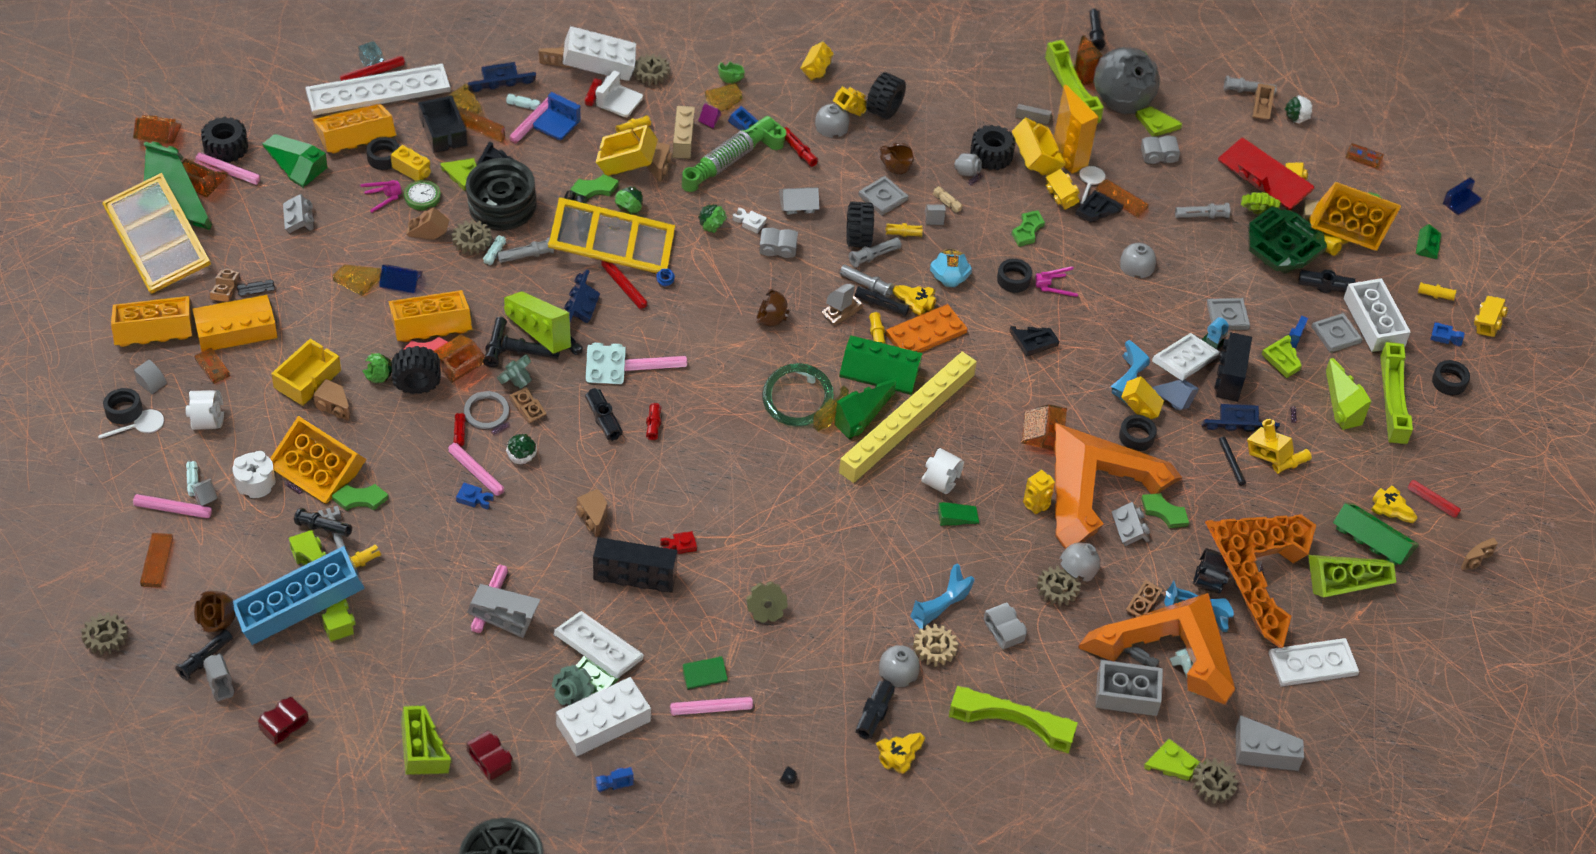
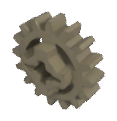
M646 54L645 57L639 56V60H635L633 75L636 76L637 80L642 79V83L648 82V85H650L651 82H654L657 85V81L663 83L664 79H668L670 63L666 62V58L661 59V55L657 57L655 54H652V56Z
M471 220V223L464 221V225L459 223L458 228L453 229V246H456L457 250L462 249L463 253L469 251L470 255H472L473 251H476L479 254L480 249L485 251L486 246L490 247V241H492L491 229L487 228V224L481 225V221L474 223V220Z
M1058 565L1054 570L1050 566L1048 567V572L1043 570L1042 574L1038 577L1036 587L1039 590L1038 595H1044L1043 601L1050 600V605H1053L1055 602L1060 607L1062 602L1069 605L1070 601L1075 602L1076 596H1079L1081 583L1078 582L1079 577H1073L1064 568L1061 570Z
M109 612L105 616L98 613V618L96 619L91 616V622H85V628L81 629V638L86 649L91 648L92 653L99 650L100 655H103L104 651L111 654V649L118 651V645H125L124 639L128 638L127 624H125L123 618H118L116 613L112 617Z
M1207 758L1203 763L1199 762L1192 772L1191 782L1195 783L1193 790L1198 789L1199 793L1197 796L1204 795V801L1206 802L1210 798L1212 803L1215 804L1219 799L1222 804L1226 799L1230 800L1237 790L1235 786L1238 780L1234 779L1236 772H1230L1232 766L1225 767V761L1223 760L1217 763V759L1214 758L1210 763Z

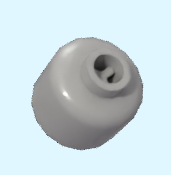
M963 153L955 160V169H957L958 174L961 176L974 177L981 171L982 162L976 154Z

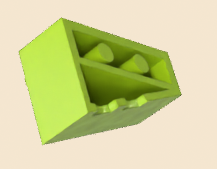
M403 706L401 728L405 775L449 773L451 758L449 754L447 755L443 742L435 731V725L426 707Z

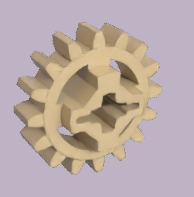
M934 624L933 628H930L928 625H926L925 630L920 628L919 634H915L913 643L915 653L920 655L919 660L926 659L927 665L933 662L934 666H937L938 662L945 665L946 660L951 662L952 657L956 656L958 647L956 635L951 636L952 630L945 631V626L939 629L936 624Z

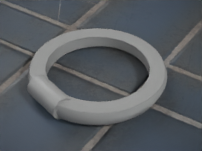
M492 391L477 392L464 405L466 420L472 426L479 429H493L502 425L510 412L506 399ZM488 398L498 401L504 409L502 416L498 420L491 423H482L471 416L470 408L476 401Z

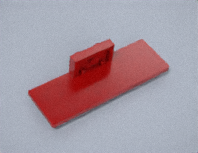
M1240 138L1218 157L1220 163L1262 192L1278 199L1280 204L1288 210L1294 208L1315 189L1314 185L1244 138Z

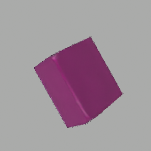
M704 103L698 122L714 128L721 116V112L719 109Z

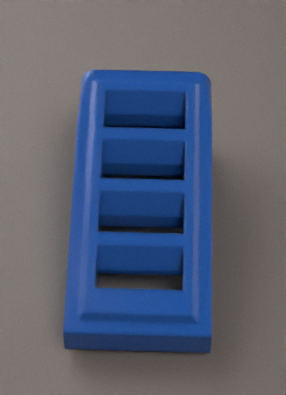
M740 106L730 115L728 122L742 131L747 130L749 125H754L758 120Z

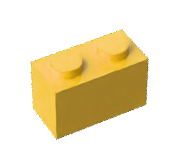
M1142 376L1127 381L1121 396L1137 415H1143L1150 419L1159 417L1164 400Z

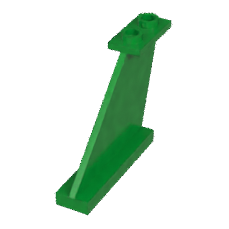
M154 141L152 143L144 142L143 145L146 147L144 181L162 173L189 224L210 230L212 223L182 163L183 156L179 153V150L172 146L168 148L163 147L160 143ZM158 185L143 193V199L140 198L138 206L144 212L153 213L170 203L162 188ZM174 211L162 216L179 221Z

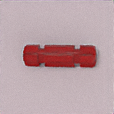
M593 79L584 99L585 105L592 106L594 104V100L597 97L596 90L602 85L601 79Z
M456 413L454 422L453 442L457 443L460 447L464 446L466 418L464 413Z

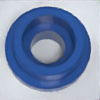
M664 268L657 273L656 279L660 285L670 286L675 280V275L670 269Z

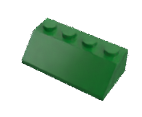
M850 335L839 377L874 386L895 379L897 381L895 391L912 395L921 368L923 353Z
M1345 503L1333 522L1337 525V530L1344 534H1347V532L1354 536L1353 540L1362 545L1364 543L1371 546L1370 550L1378 555L1384 554L1387 556L1386 560L1394 563L1395 566L1397 564H1404L1419 546V543L1354 503Z

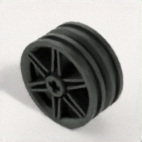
M496 158L480 163L469 173L466 179L468 208L475 222L481 221V225L487 224V228L492 230H510L525 224L532 218L537 207L535 179L532 171L525 164L513 159Z
M495 818L474 827L462 841L459 854H544V849L538 834L527 824L511 818Z

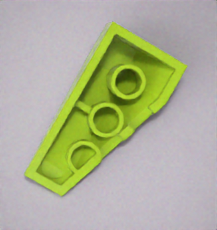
M1330 358L1326 368V375L1335 421L1339 423L1342 430L1361 426L1364 423L1371 400L1360 384L1356 385L1354 378L1351 375L1347 376L1344 368L1334 358Z

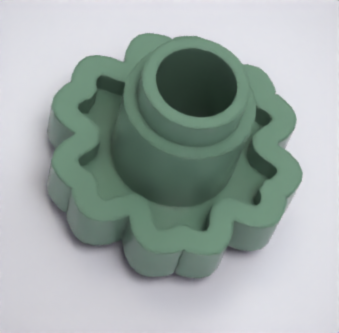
M526 354L516 362L514 360L505 366L506 370L497 377L498 381L503 384L510 379L515 386H518L520 389L532 380L530 373L525 368L531 362V359Z
M576 665L563 667L560 673L553 677L552 687L556 690L554 697L561 705L568 704L569 706L593 695L594 686L590 683L592 676L585 668L579 670Z

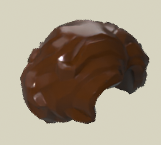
M893 143L891 147L884 145L880 148V159L890 172L901 175L912 167L914 162L913 151L905 143Z

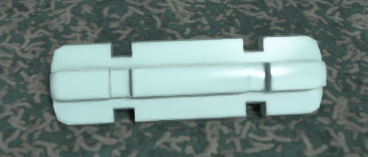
M508 94L506 99L508 104H515L516 106L528 109L531 107L532 110H535L540 105L539 100L533 99L532 101L531 98L516 97L514 94Z
M500 235L496 237L495 242H493L483 258L485 264H493L494 259L498 256L497 252H500L506 243L505 237Z
M189 461L186 463L187 491L189 496H193L194 492L191 485L198 483L197 462Z

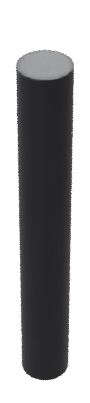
M1220 437V445L1238 484L1242 486L1246 483L1245 478L1226 437Z

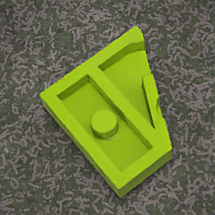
M1151 106L1136 111L1135 116L1152 137H1158L1179 130L1182 127L1180 121Z
M475 159L440 163L441 170L443 172L446 171L450 175V179L458 183V186L465 191L466 179L472 169L476 167Z
M1289 335L1263 349L1261 354L1286 378L1298 372L1302 366L1299 358L1296 356L1295 348H1292Z
M1168 739L1145 763L1144 769L1149 771L1151 768L1163 771L1164 775L1176 776L1179 779L1189 781L1193 777L1192 772L1200 761Z

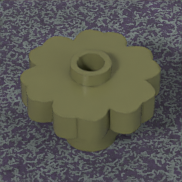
M768 582L766 585L758 583L751 588L752 595L746 597L748 611L752 613L755 620H759L762 623H765L768 619L775 622L783 616L782 610L788 607L786 593L782 592L780 585L773 582Z

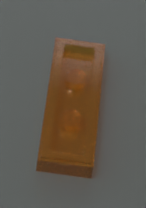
M462 107L458 109L465 127L501 143L505 140V126Z
M1105 179L1096 187V191L1123 204V209L1137 218L1149 207L1148 203L1108 179Z
M152 533L140 580L141 587H162L173 542L172 534Z

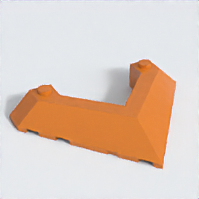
M1058 423L1054 424L1056 431L1055 518L1057 519L1055 536L1065 549L1073 543H1082L1095 535L1104 524L1092 509L1097 470L1106 471L1110 475L1119 477L1127 476L1134 478V480L1142 482L1150 494H1158L1182 479V476L1168 461Z
M1302 514L1290 517L1284 515L1273 518L1253 517L1241 518L1240 520L1222 519L1221 521H1205L1241 591L1256 629L1267 640L1279 648H1283L1292 616L1278 607L1274 599L1269 597L1266 587H1268L1263 573L1258 571L1255 561H1257L1256 558L1279 553L1292 563L1304 558L1309 554L1316 524Z
M1208 593L1121 622L1104 625L1088 632L1079 644V649L1115 662L1125 648L1132 647L1134 643L1144 641V644L1158 641L1163 636L1171 635L1175 637L1180 635L1185 643L1189 658L1193 662V666L1187 673L1188 691L1226 705L1235 691Z

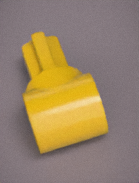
M1327 233L1324 234L1327 244L1326 252L1332 256L1337 255L1342 245L1349 242Z

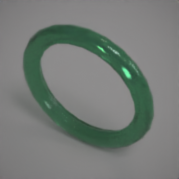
M802 363L788 364L774 371L767 378L762 391V400L766 411L780 423L797 427L810 425L823 418L829 411L834 398L833 386L829 378L818 368ZM793 372H803L817 378L824 389V401L821 407L813 414L800 418L789 417L778 411L773 404L771 394L774 384L782 376Z

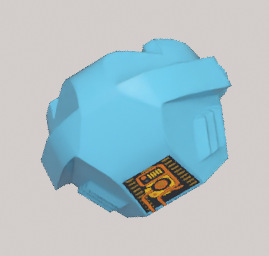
M946 249L940 252L937 259L931 263L930 271L944 286L956 287L969 277L972 267L967 262L964 253L955 249Z

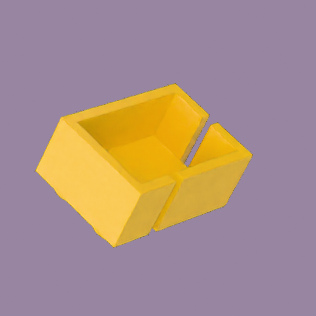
M1025 117L1012 130L1015 141L1020 149V154L1023 156L1028 169L1048 176L1066 165L1048 127L1037 124L1035 121Z
M648 125L634 128L633 131L630 129L602 138L596 164L607 176L651 165L658 138Z
M310 338L271 373L273 387L303 406L313 397L314 391H317L325 379L331 381L341 372L340 357L327 348L324 350L322 345Z

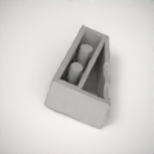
M480 584L467 613L524 638L540 599Z
M1240 715L1235 728L1236 764L1299 771L1304 759L1302 739Z

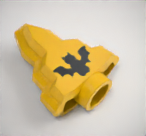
M895 285L892 290L899 299L905 301L906 305L910 306L912 312L919 316L924 314L926 310L932 311L936 304L937 298L934 297L936 289L931 287L922 288L918 286L911 288L905 285Z
M1390 486L1386 491L1380 488L1372 499L1375 504L1371 511L1378 515L1384 514L1390 518L1397 517L1409 523H1414L1418 518L1413 509L1406 505V500L1394 486Z
M920 732L909 734L904 738L894 737L890 740L884 738L878 741L876 746L880 752L879 760L883 767L886 769L893 768L898 773L904 774L910 769V763L915 759V752L921 749L925 741L924 735Z

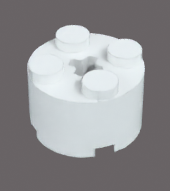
M218 390L190 391V405L186 406V416L191 419V429L221 428L224 420V411H221L220 405H224L221 392Z
M939 448L934 458L930 457L927 460L925 467L928 469L923 475L921 482L942 493L948 494L956 485L954 483L956 477L959 478L963 471L964 461Z
M263 451L247 453L234 460L233 475L236 489L240 494L249 495V498H260L271 492V488L276 483L274 468L271 459Z

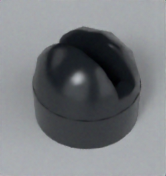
M787 766L779 781L788 785L793 784L797 779V772Z

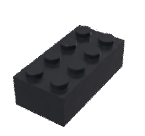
M598 537L593 555V580L602 583L609 582L621 586L627 585L640 589L673 593L677 575L678 550Z

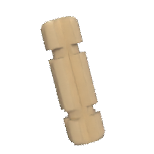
M939 186L934 189L933 195L940 198L939 200L954 212L958 213L962 210L963 205Z

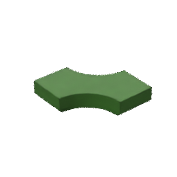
M604 174L594 180L578 179L570 191H574L576 197L584 195L586 199L595 195L610 196L619 185V180Z
M1038 210L1023 213L1021 216L1022 224L1012 230V236L1018 247L1035 243L1034 233L1044 227L1045 222Z
M346 484L332 495V500L346 511L358 506L375 510L389 499V495L376 484L367 488H353Z
M1161 493L1142 495L1141 500L1146 515L1159 517L1167 524L1168 528L1188 527L1189 520L1185 507L1171 505L1162 497Z

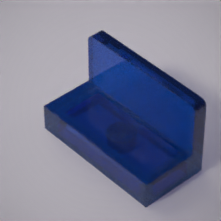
M1469 177L1447 191L1443 204L1456 215H1460L1481 202V198L1472 191L1475 180Z
M388 264L382 265L379 286L415 293L417 281L422 278L423 271Z

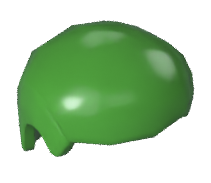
M731 61L727 65H724L723 62H720L718 65L720 79L725 83L739 82L745 75L743 66L733 64Z

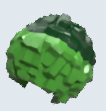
M635 186L621 189L615 196L616 206L621 210L624 207L629 211V214H636L642 208L643 195Z
M713 204L704 206L698 218L704 230L715 233L727 216L721 206Z
M372 353L365 360L371 362L367 366L368 369L362 370L369 381L383 383L391 376L392 362L385 355Z

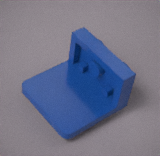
M551 92L548 95V109L533 123V127L557 140H562L581 121L580 105Z

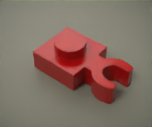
M693 531L673 534V539L667 537L660 539L661 546L667 545V547L663 548L678 550V554L697 551Z

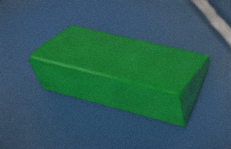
M1430 224L1421 228L1416 254L1437 259L1442 233Z
M722 656L682 665V673L687 689L726 682L728 680Z

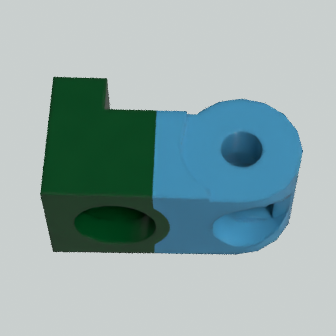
M1216 318L1208 326V333L1201 340L1219 350L1227 337L1229 324L1223 318Z

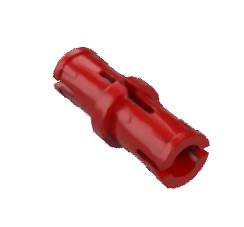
M658 403L649 405V415L646 418V438L648 440L658 439L662 408Z

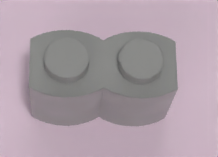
M1146 137L1142 139L1141 151L1145 163H1173L1178 161L1180 150L1176 137Z
M763 228L760 240V254L765 256L779 255L784 258L796 257L798 232L788 229Z
M1008 603L985 611L984 622L1003 650L1024 642L1027 634L1026 626L1017 619L1015 609L1010 607Z
M218 654L204 660V668L214 699L221 701L234 695V688L224 657Z

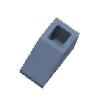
M1185 379L1153 387L1163 400H1168L1172 403L1171 406L1178 410L1189 408L1199 388Z

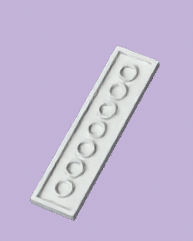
M443 64L306 87L313 116L450 92V85Z

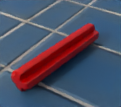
M1412 480L1409 483L1408 489L1448 515L1456 518L1460 514L1461 509L1421 483L1416 480Z

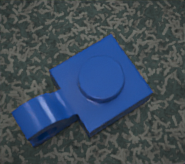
M1435 322L1430 340L1446 344L1452 341L1454 345L1462 346L1465 333L1453 331V326Z

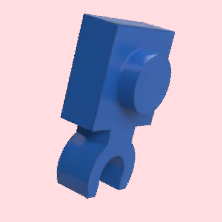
M1302 315L1296 328H1292L1289 334L1291 337L1290 343L1295 349L1308 320L1307 317Z
M463 483L456 496V502L474 508L476 504H480L482 508L489 509V502H486V500H494L493 494L489 492L482 493V488Z
M618 768L610 772L609 776L601 775L596 777L598 792L605 791L612 787V790L632 786L634 775L632 768Z

